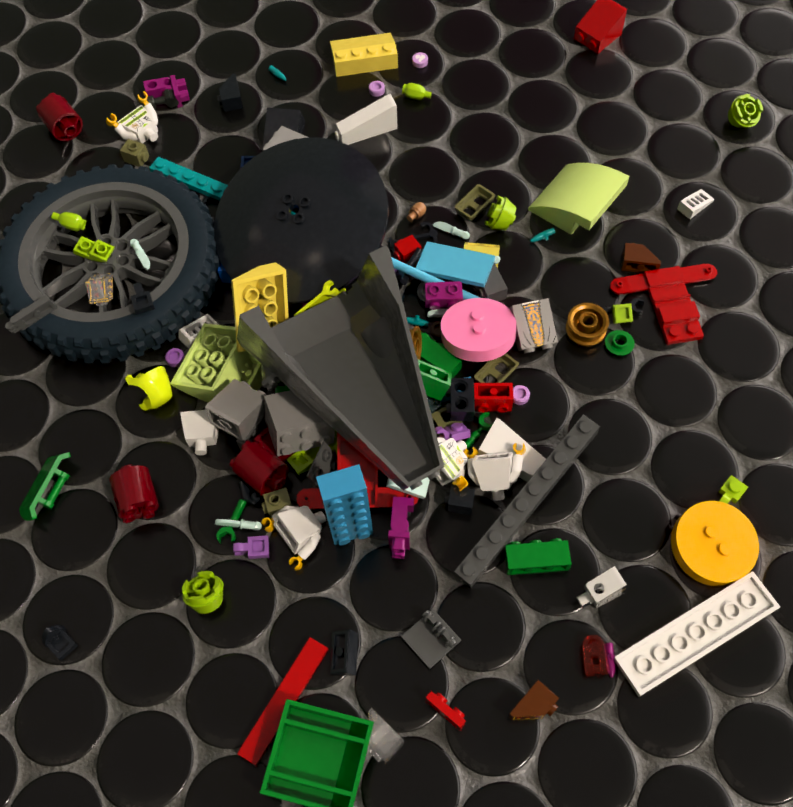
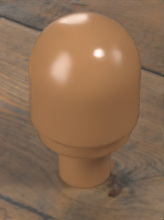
M422 202L415 203L409 210L407 220L412 222L414 219L421 218L426 212V205Z

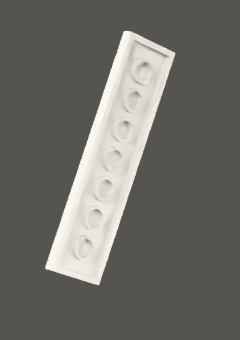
M752 571L615 656V663L638 697L778 610L780 606Z

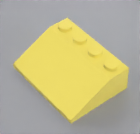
M391 33L330 41L336 77L398 68V53Z
M276 262L258 266L231 280L238 352L246 351L237 340L240 314L259 306L270 327L289 319L286 269Z

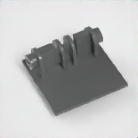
M324 441L307 474V477L312 481V488H319L317 476L337 471V454Z
M434 609L424 612L422 618L401 636L429 669L462 641Z

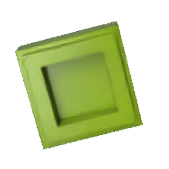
M631 303L612 305L613 324L633 322Z

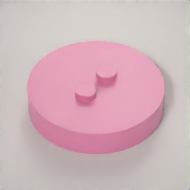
M487 298L466 299L454 304L444 313L441 319L442 343L452 355L462 360L471 362L494 360L512 348L516 339V319L512 311L498 301Z

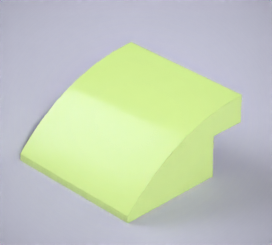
M567 164L529 206L528 210L571 235L579 225L590 230L627 186L629 176L599 164Z
M204 323L170 384L193 397L209 403L234 379L240 382L245 381L252 389L259 390L263 381L261 363L247 351H237L235 327Z

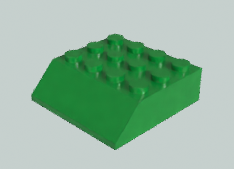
M286 699L260 794L305 807H353L374 722Z

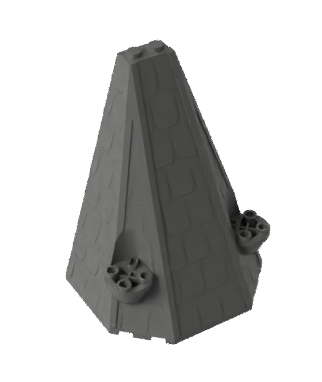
M387 245L368 254L357 281L352 284V288L347 291L348 294L343 291L339 295L273 327H270L259 306L240 314L237 340L242 348L261 363L263 379L261 384L264 388L271 391L279 386L278 383L283 382L299 399L402 490L409 487L411 490H414L422 485L421 480L427 477L429 480H432L440 475L439 470L444 468L442 454L390 250Z

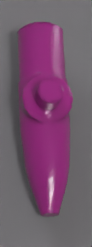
M605 643L607 670L610 677L613 678L615 673L613 643Z

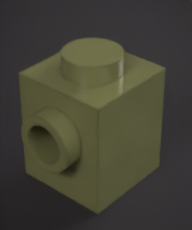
M130 139L120 149L124 162L138 167L143 166L149 158L146 145Z
M287 488L263 494L265 502L261 504L264 514L268 513L270 519L274 513L284 506H292Z

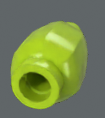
M415 83L404 84L402 88V94L413 100H422L424 97L430 99L432 92L426 91L423 86Z
M71 212L52 213L51 218L59 221L60 225L73 231L85 229L86 220L78 214Z

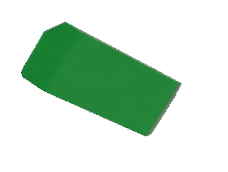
M70 452L47 458L19 508L20 515L25 521L37 519L35 511L37 503L48 509L53 508V503L65 481L70 477V475L57 469L62 459L71 457ZM54 474L58 479L45 500L41 496Z

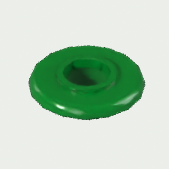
M615 330L606 336L605 346L612 354L624 356L632 352L635 341L628 332ZM615 340H623L625 344L619 345Z

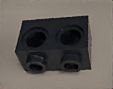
M451 378V386L446 392V397H450V402H446V414H450V421H473L475 414L474 378Z

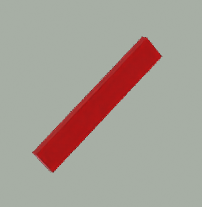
M311 637L308 639L237 754L256 767L258 766L277 734L286 699L293 701L299 699L329 650L328 647Z

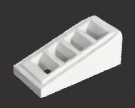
M700 189L680 201L677 209L687 218L691 219L711 204L714 198Z
M206 314L179 329V340L190 349L201 330L199 327L202 328L205 322L214 325L219 324L209 314Z

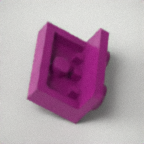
M461 281L425 283V308L432 310L439 309L440 307L450 308L454 304L463 301Z

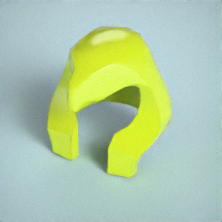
M165 367L154 368L145 374L139 373L136 378H133L132 375H128L125 378L128 385L138 386L148 395L143 400V403L139 404L142 410L157 409L172 398V389Z

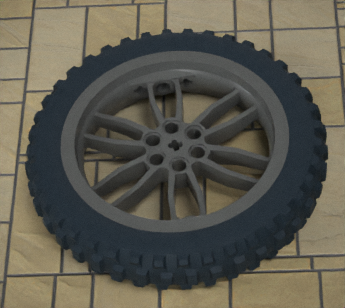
M115 164L108 165L106 169L96 166L92 167V170L88 172L79 170L76 171L75 176L70 178L67 175L61 177V182L55 185L53 183L46 185L47 190L42 193L36 192L30 203L25 202L20 207L22 211L19 214H14L10 219L12 225L6 226L2 233L5 238L0 240V303L3 305L2 310L8 319L17 314L21 309L34 303L38 298L46 294L51 297L66 287L77 283L68 292L54 301L58 307L57 309L25 330H20L25 339L34 342L40 349H49L57 357L65 355L70 361H77L78 358L83 359L85 363H93L94 360H100L101 363H110L111 359L118 358L119 361H125L130 355L135 354L137 357L144 355L145 350L161 348L160 344L166 340L171 342L176 339L175 334L179 332V329L200 317V310L206 308L209 304V299L216 290L215 284L219 280L218 267L220 266V259L216 250V241L214 240L215 220L211 217L208 207L201 202L195 192H190L186 184L183 182L178 183L177 179L171 175L165 177L162 171L155 169L153 172H150L148 167L140 166L138 169H134L132 165L125 164L123 168H118ZM71 212L80 215L86 222L91 220L97 240L115 247L107 262L90 260L73 252L55 250L59 243L75 247L79 238L68 235L72 230L62 227L59 221L52 219V213ZM119 213L148 216L119 238ZM112 214L109 233L101 235L98 217ZM162 222L166 225L151 235L140 239L158 223ZM174 234L178 251L172 262L147 256L150 261L149 269L165 271L164 278L160 279L137 270L145 268L130 245L132 239H137L141 248L146 253ZM48 259L68 265H77L43 287L42 276ZM109 277H112V288L117 287L119 290L121 303L120 309L107 311L108 298H103L108 297L105 293H109L111 288V278ZM130 278L146 286L154 287L155 289L150 294L155 309L136 315L133 304L128 305L122 280ZM95 279H99L96 280V285L98 281H102V284L98 286L102 287V290H98V293H102V296H98V298H101L98 299L99 313H85L65 309L94 288Z

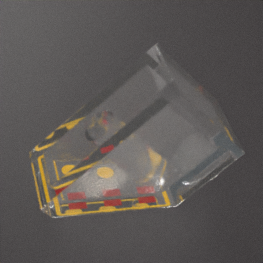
M112 273L93 275L85 281L90 304L96 303V306L107 305L113 298Z
M371 708L368 711V720L373 721L374 725L369 741V747L372 750L369 753L376 761L380 762L383 760L387 763L404 744V740Z

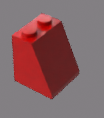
M597 0L577 24L574 39L599 54L622 34L627 9L613 0Z

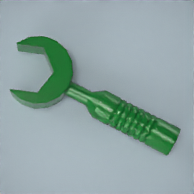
M489 412L480 415L478 421L480 428L474 431L470 438L465 441L467 449L479 438L482 430L489 431L493 423L488 424L484 422V418L489 416Z
M239 499L230 520H239L246 501ZM229 526L219 529L217 540L220 544L221 537L226 534L232 536V544L235 542L236 534L232 529L233 527Z

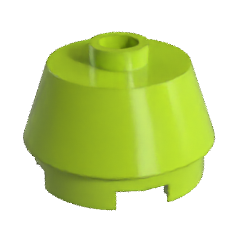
M751 94L738 96L728 111L730 123L737 128L753 127L760 120L761 112H763L762 103L759 99L755 100L751 97Z
M498 195L496 197L497 203H492L487 213V216L490 218L489 221H485V225L489 226L490 229L507 230L516 218V206L507 197L503 198Z
M212 571L198 572L197 577L189 582L188 580L184 582L182 586L183 601L197 613L207 614L213 612L223 601V581L218 576H215Z

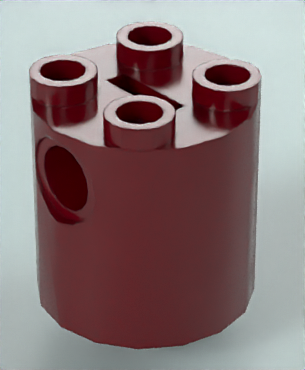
M50 93L36 106L39 118L56 139L69 141L77 137L82 131V119L61 95Z
M246 441L241 447V452L229 464L232 467V471L261 496L282 489L286 483V476L289 471L288 465L265 448L259 441L252 443Z
M129 464L121 467L110 476L109 481L118 515L123 520V523H131L135 519L142 517L143 519H150L155 516V511L158 509L159 504L147 467Z

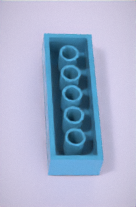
M360 465L317 476L316 479L334 545H345L350 540L357 538L365 539L370 534H373L367 487Z

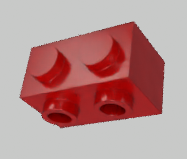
M474 383L475 411L481 413L488 411H498L500 413L512 411L514 400L513 383Z

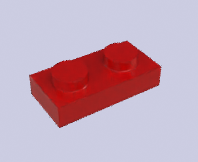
M431 691L425 698L426 703L460 731L466 723V720L463 719L465 715L458 708L454 707L452 709L446 704L447 699L439 692L434 694Z

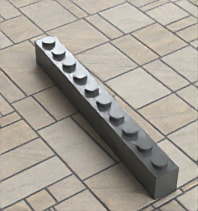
M584 414L457 567L454 571L456 577L468 587L472 588L505 548V545L510 542L597 435L600 428L599 425Z

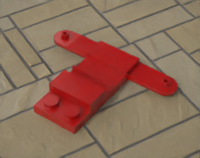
M700 264L681 268L680 266L650 270L645 271L644 274L616 278L611 281L610 289L615 294L648 290L666 345L701 340L704 334L698 321L700 314L695 301L691 302V295L688 294L685 284L712 280L717 275V269L711 264Z
M337 432V471L360 465L367 487L370 508L392 507L393 496L408 498L409 494L389 487H378V468ZM319 488L302 489L297 494L296 500L300 507L308 506L309 509L324 508ZM410 495V498H414L415 505L418 502L419 498Z

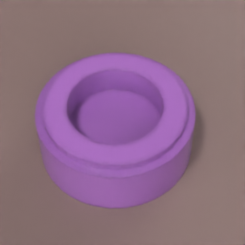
M178 348L170 349L165 355V359L171 367H179L185 358L183 351Z

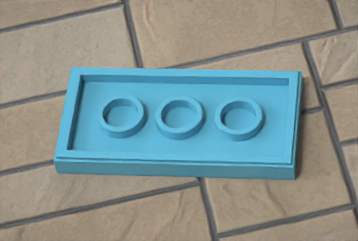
M427 241L416 268L434 277L485 287L495 261V255Z

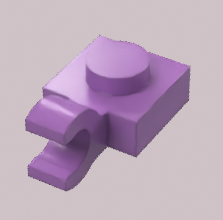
M453 423L444 428L440 426L435 428L437 434L441 433L439 437H443L445 440L453 438L455 441L470 438V430L463 423Z
M269 536L248 537V543H233L235 556L248 553L249 559L269 558Z

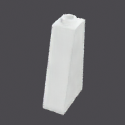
M391 94L336 123L337 131H335V137L337 141L340 140V142L349 145L396 130L397 105Z
M496 418L479 448L478 455L513 452V455H515L513 445L517 443L516 450L520 451L524 443L526 452L522 455L523 463L519 478L528 482L546 459L504 422Z

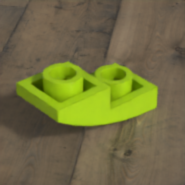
M81 236L73 249V253L90 260L106 263L115 247L100 240L94 242Z

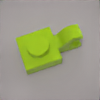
M731 475L718 491L723 495L719 502L728 504L729 501H732L736 504L748 486Z

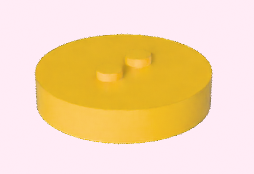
M704 501L695 504L678 518L672 530L671 547L677 563L688 576L702 584L710 586L732 584L746 576L756 564L759 555V541L755 528L750 520L732 505L719 501Z

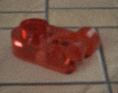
M597 635L587 636L583 641L584 666L587 677L594 676L595 673H601L602 675L610 674L605 642ZM599 658V664L593 665L592 659Z

